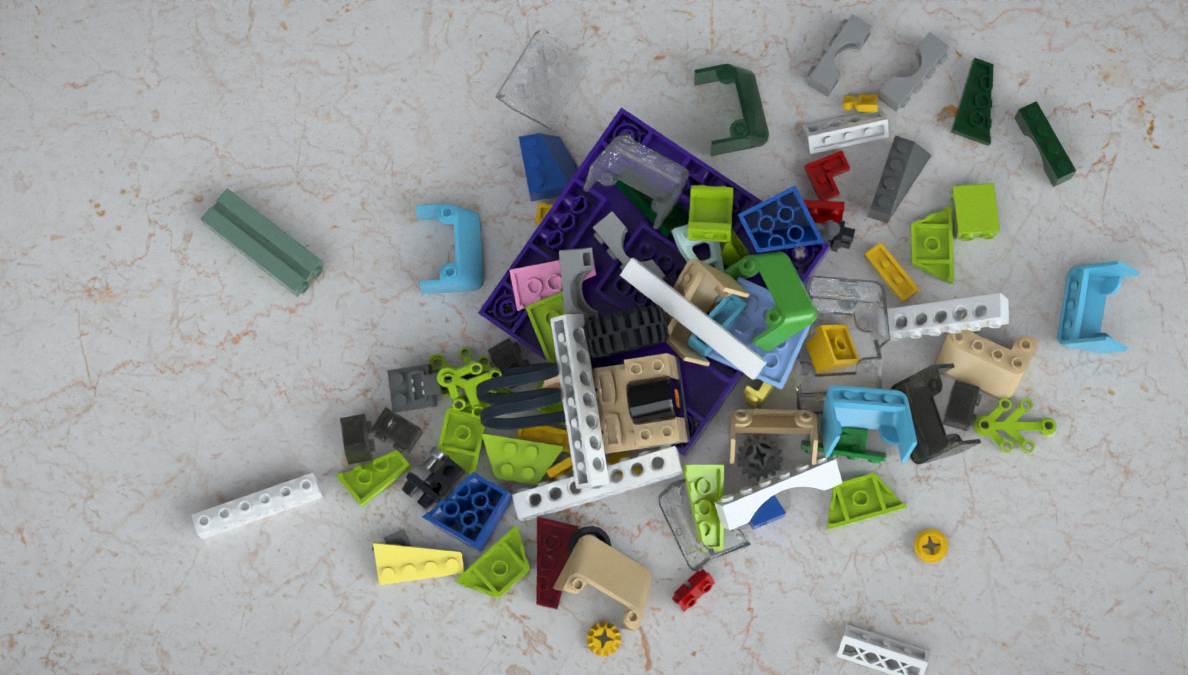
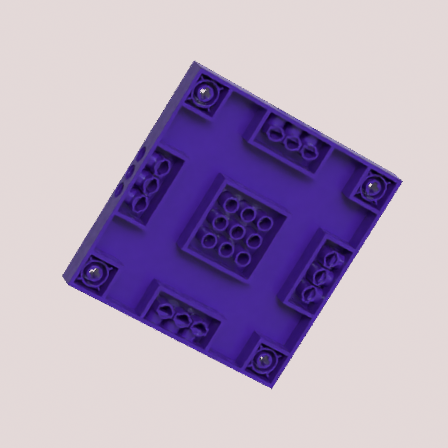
M621 107L478 314L546 360L526 308L517 311L510 270L558 261L560 250L592 248L597 275L583 281L582 293L586 303L598 311V318L657 305L620 276L622 273L620 266L623 264L618 258L614 261L607 252L609 247L606 243L600 244L594 236L596 231L593 227L613 211L628 230L624 238L623 247L625 254L629 258H635L639 262L653 260L666 276L667 280L665 282L672 288L687 264V261L677 247L673 235L666 238L612 183L614 176L627 169L648 181L650 187L654 190H661L667 194L666 198L673 203L678 202L683 205V209L688 213L690 211L691 186L705 185L733 188L731 228L745 245L749 255L760 253L756 252L737 215L763 201ZM631 135L632 141L625 143L624 137ZM707 243L692 247L694 254L699 260L705 261L710 259V247ZM826 243L774 251H782L789 256L805 286L829 252L830 246ZM803 249L805 256L803 258L801 256L796 258L795 251ZM723 264L724 270L730 267ZM760 272L746 279L768 289ZM512 305L513 312L511 314L507 313L505 308ZM666 342L593 359L590 356L592 369L621 365L627 359L666 353L679 357L691 442L673 444L671 446H675L684 457H687L744 374L707 356L705 358L710 362L709 366L684 361Z

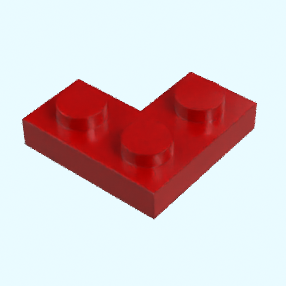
M841 150L804 165V169L818 199L828 201L840 195L833 177L850 171V166Z

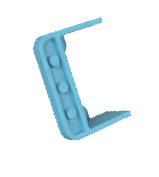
M452 204L415 206L419 220L438 219L445 225L454 224L456 262L447 263L441 267L440 280L419 281L422 295L476 291L480 289L484 278L479 215L475 211Z
M1119 260L1073 267L1067 275L1057 334L1058 342L1066 347L1100 354L1126 352L1128 347L1116 342L1107 333H1100L1106 295L1115 294L1120 289L1122 278L1139 276L1140 272Z
M833 385L828 389L825 395L820 427L826 457L831 455L840 439L841 427L879 430L884 442L898 445L901 462L905 463L917 444V438L908 398L903 392Z

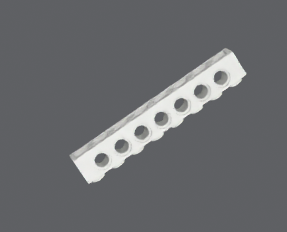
M565 314L550 318L576 489L609 484L590 355L583 329L585 323L584 315Z
M665 445L660 447L659 451L653 453L645 451L639 453V457L633 459L625 457L619 459V463L613 465L606 463L609 484L599 487L582 488L579 493H573L575 478L574 476L570 477V475L557 478L558 481L553 483L549 481L541 482L533 489H529V487L517 490L516 494L512 495L518 520L525 522L535 519L537 516L542 517L683 475L679 451L675 446ZM663 459L664 465L662 468L655 469V461ZM642 465L643 472L640 475H634V468ZM621 471L623 473L622 479L614 481V474ZM560 489L562 492L561 497L554 500L552 497L553 492ZM540 495V504L534 506L532 503L533 498Z

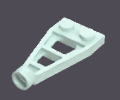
M688 224L674 228L671 231L680 253L687 262L690 259L699 260L692 250L693 246L707 243L710 247L711 257L703 262L709 265L713 264L716 269L724 271L722 256H720V242L688 240ZM718 294L714 301L715 304H719L725 297Z

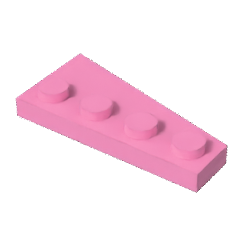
M559 260L510 270L517 311L563 290ZM595 263L594 269L586 274L584 280L597 275Z

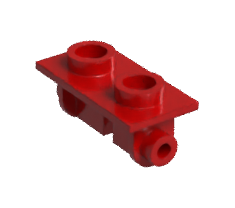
M704 569L701 571L697 570L687 580L692 585L690 588L683 584L673 593L672 600L679 604L683 612L693 607L696 601L704 593L710 591L715 583L710 573H707Z

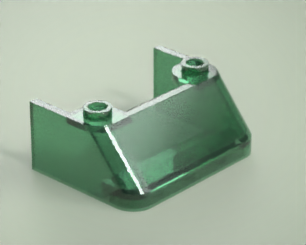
M731 64L696 69L694 72L695 86L717 81L723 84L735 83L744 118L736 120L731 124V137L711 141V156L765 145L769 138V131L755 74L751 70Z

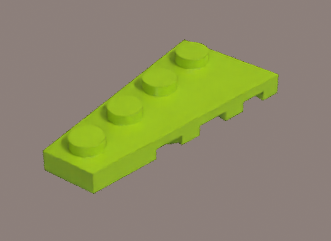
M682 465L700 550L724 551V527L721 526L714 503L721 500V497L724 496V465Z

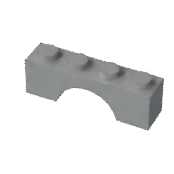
M853 14L849 20L845 19L839 28L841 31L838 36L834 35L831 38L829 49L827 51L823 50L820 54L818 65L816 67L812 66L808 72V85L828 97L840 78V72L835 65V58L845 50H861L871 35L873 26Z
M929 32L916 48L915 56L919 62L918 71L908 77L892 75L880 89L879 99L896 112L901 107L905 108L911 100L910 96L912 93L917 94L923 86L922 82L924 79H930L936 71V65L938 63L940 65L943 64L947 59L948 54L946 53L949 46Z
M612 211L593 227L596 231L594 236L600 244L606 243L609 247L607 250L608 254L614 261L617 258L623 264L620 268L623 271L631 259L625 254L623 247L624 238L628 230ZM653 260L640 262L663 281L667 280L664 273Z
M592 248L560 250L559 264L561 267V285L565 314H583L584 322L598 318V311L586 303L582 293L584 277L589 271L594 269Z

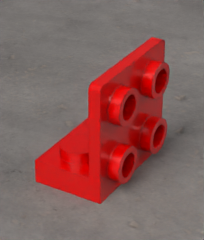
M803 199L814 223L824 224L828 220L838 223L839 220L843 219L845 202Z

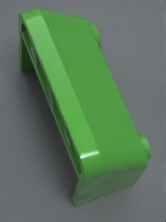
M782 251L745 256L723 271V273L731 276L736 281L738 277L746 280L760 272L776 303V306L771 308L766 314V323L769 329L752 339L753 344L766 352H769L800 332L817 318V310L789 256Z

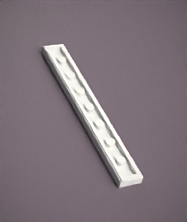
M635 258L630 259L620 274L621 277L654 303L660 305L663 310L752 380L756 379L766 365V360Z

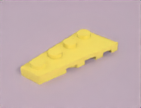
M373 542L379 585L462 574L465 572L462 550Z

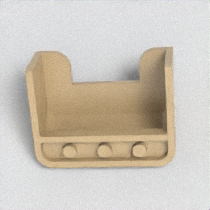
M967 313L962 316V319L966 317ZM968 329L961 330L960 333L948 332L935 360L936 370L949 378L998 400L1003 398L1010 399L1013 396L1039 340L1033 337L1022 335L1016 339L1010 350L976 335Z

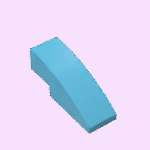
M732 294L729 297H725L708 316L728 331L748 304L737 295ZM694 333L689 337L687 345L703 358L713 349Z

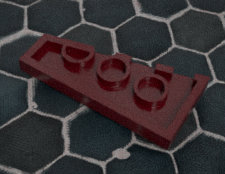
M537 516L536 604L558 610L562 591L556 590L553 587L570 557L568 550L569 539L578 530V526Z

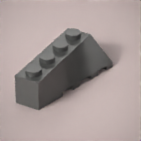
M895 135L868 217L888 223L932 155L916 142Z

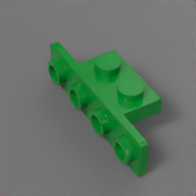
M841 427V437L829 456L838 457V455L847 456V459L850 460L863 458L875 464H879L881 461L886 462V453L865 450L868 429ZM801 440V449L811 454L810 441ZM818 443L817 452L824 453L823 443Z

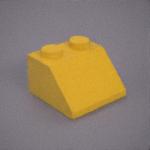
M846 324L820 325L807 333L805 346L809 351L812 365L817 374L831 373L860 363Z

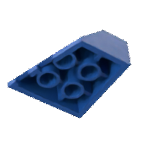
M542 133L520 136L519 142L531 202L559 197L578 170L559 136Z
M796 185L737 215L757 253L825 243Z
M473 472L454 488L450 495L438 502L434 509L422 517L446 534L481 553L513 498L507 490Z

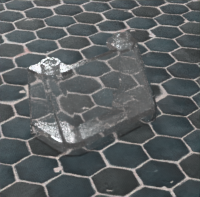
M685 478L673 482L659 494L658 503L687 566L692 571L707 567L751 545L748 534L740 528L736 530L724 528L723 551H714L713 548H708L704 542L699 543Z

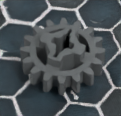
M753 435L751 436V442L746 439L744 440L745 447L739 446L738 450L742 453L736 456L737 459L741 460L737 463V466L744 467L741 473L745 474L748 472V479L756 476V481L759 482L760 477L766 479L768 474L774 477L776 475L774 469L780 470L781 466L777 463L783 461L782 457H778L782 450H776L777 442L770 443L771 437L763 440V435H760L759 439L756 440ZM761 445H763V446H765V447H767V448H769V449L766 450V449L762 448ZM752 448V454L745 458L746 452ZM757 453L760 457H764L762 463L759 459H756ZM774 459L772 466L767 468V462ZM753 466L757 468L759 471L753 470L750 467Z

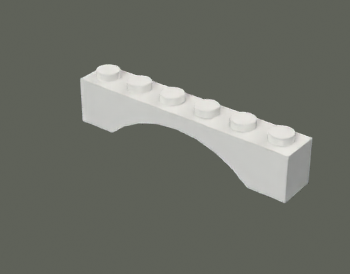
M821 455L817 457L816 465H812V462L809 464H799L792 471H782L775 478L760 480L758 485L743 487L739 493L724 495L721 497V500L714 503L721 526L732 530L750 522L757 509L771 496L782 490L806 486L825 491L843 482L836 459Z

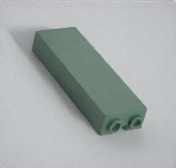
M228 188L217 199V203L210 207L200 218L208 229L296 297L301 293L304 294L310 286L309 283L314 278H318L323 271L324 265L317 256Z

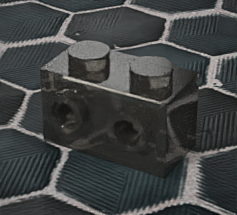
M365 414L340 418L344 451L348 465L373 460L372 452L376 451L374 439H370V433H373L372 422L367 421Z

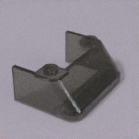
M954 363L931 365L894 384L890 389L901 391L908 398L917 438V444L910 454V458L915 464H926L953 456L981 443L980 439L962 441V438L956 433L946 435L933 397L941 392L943 386L940 375L954 368Z

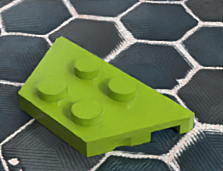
M952 206L945 207L944 210L932 213L925 219L917 220L910 225L911 266L948 284L954 283Z
M479 401L484 408L491 406L489 403ZM470 402L465 403L464 409L460 411L455 410L453 407L446 408L438 443V449L447 458L449 457L462 467L469 475L473 472L476 473L483 444L482 435L486 430V427L482 426L480 418L472 415ZM477 408L474 411L476 413L481 412V409Z
M483 433L482 435L495 478L520 483L539 484L546 471L550 469L564 448L562 445Z
M874 472L842 481L843 483L833 487L826 529L830 531L904 510L907 507Z
M515 525L461 574L455 582L458 585L496 599H500L531 571L518 526Z

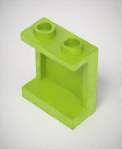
M994 183L953 186L950 191V198L954 204L957 228L956 239L971 241L974 238L980 237L984 240L995 238L1000 231Z
M691 186L688 240L730 242L733 188L726 186Z

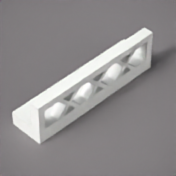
M878 109V112H862L802 125L810 154L889 137L888 119L882 109Z
M846 624L837 657L892 675H916L909 673L907 667L915 666L920 668L918 675H924L930 651ZM845 644L854 646L857 652L851 654L843 651ZM868 652L875 653L878 658L875 660H869L866 658L865 654ZM886 660H897L899 665L895 667L888 666Z

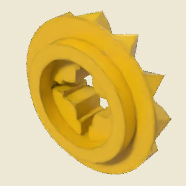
M926 529L916 536L914 550L917 557L924 562L936 563L946 556L948 541L940 531ZM929 538L932 544L940 545L933 549V553L928 548H922L928 544Z
M597 622L589 629L587 645L594 654L602 657L610 656L620 647L621 635L615 625L608 622ZM604 630H606L607 637L613 639V641H606L602 648L601 640L594 637L602 636Z

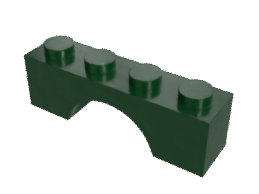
M1037 101L1018 109L1014 119L1022 133L1030 137L1037 146L1042 157L1044 171L1053 187L1072 179L1076 169Z

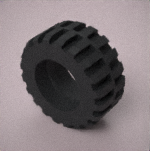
M660 305L610 314L589 320L583 326L589 355L593 359L667 342L669 339L664 311Z

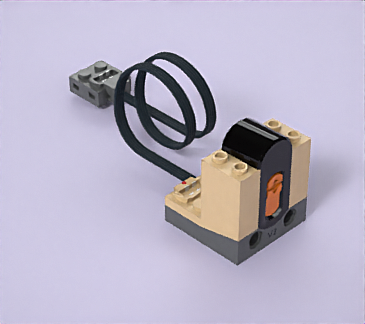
M666 353L627 359L621 365L592 369L605 454L691 442L679 357ZM539 363L500 369L502 376L497 377L499 373L494 372L492 376L495 378L485 380L476 387L477 398L480 401L495 404L484 408L480 412L481 424L486 428L512 430L566 423L564 411L527 417L494 418L496 416L557 404L562 401L559 388L511 393L489 392L556 377L558 375L556 363ZM430 364L387 370L393 412L436 407V396L444 395V389H448L438 383L437 373L433 374L432 365ZM489 371L481 372L477 375L472 373L466 374L462 376V378L468 380L470 378H473L475 376L481 375ZM445 377L444 379L450 380L452 377Z

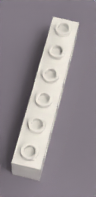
M1001 293L882 310V334L889 338L890 341H901L902 338L907 337L918 339L922 335L939 336L944 332L960 333L961 330L966 329L978 331L981 327L999 328L1001 325L1009 324L1008 299ZM987 310V313L982 316V313ZM967 313L966 317L962 319V316Z
M313 472L192 514L191 516L197 535L201 539H205L322 498L323 494L318 479Z

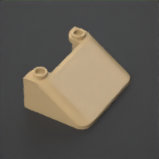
M584 535L578 540L553 588L570 594H577L584 589L586 583L627 607L623 614L622 629L636 632L642 620L652 582V574L648 568L592 535Z

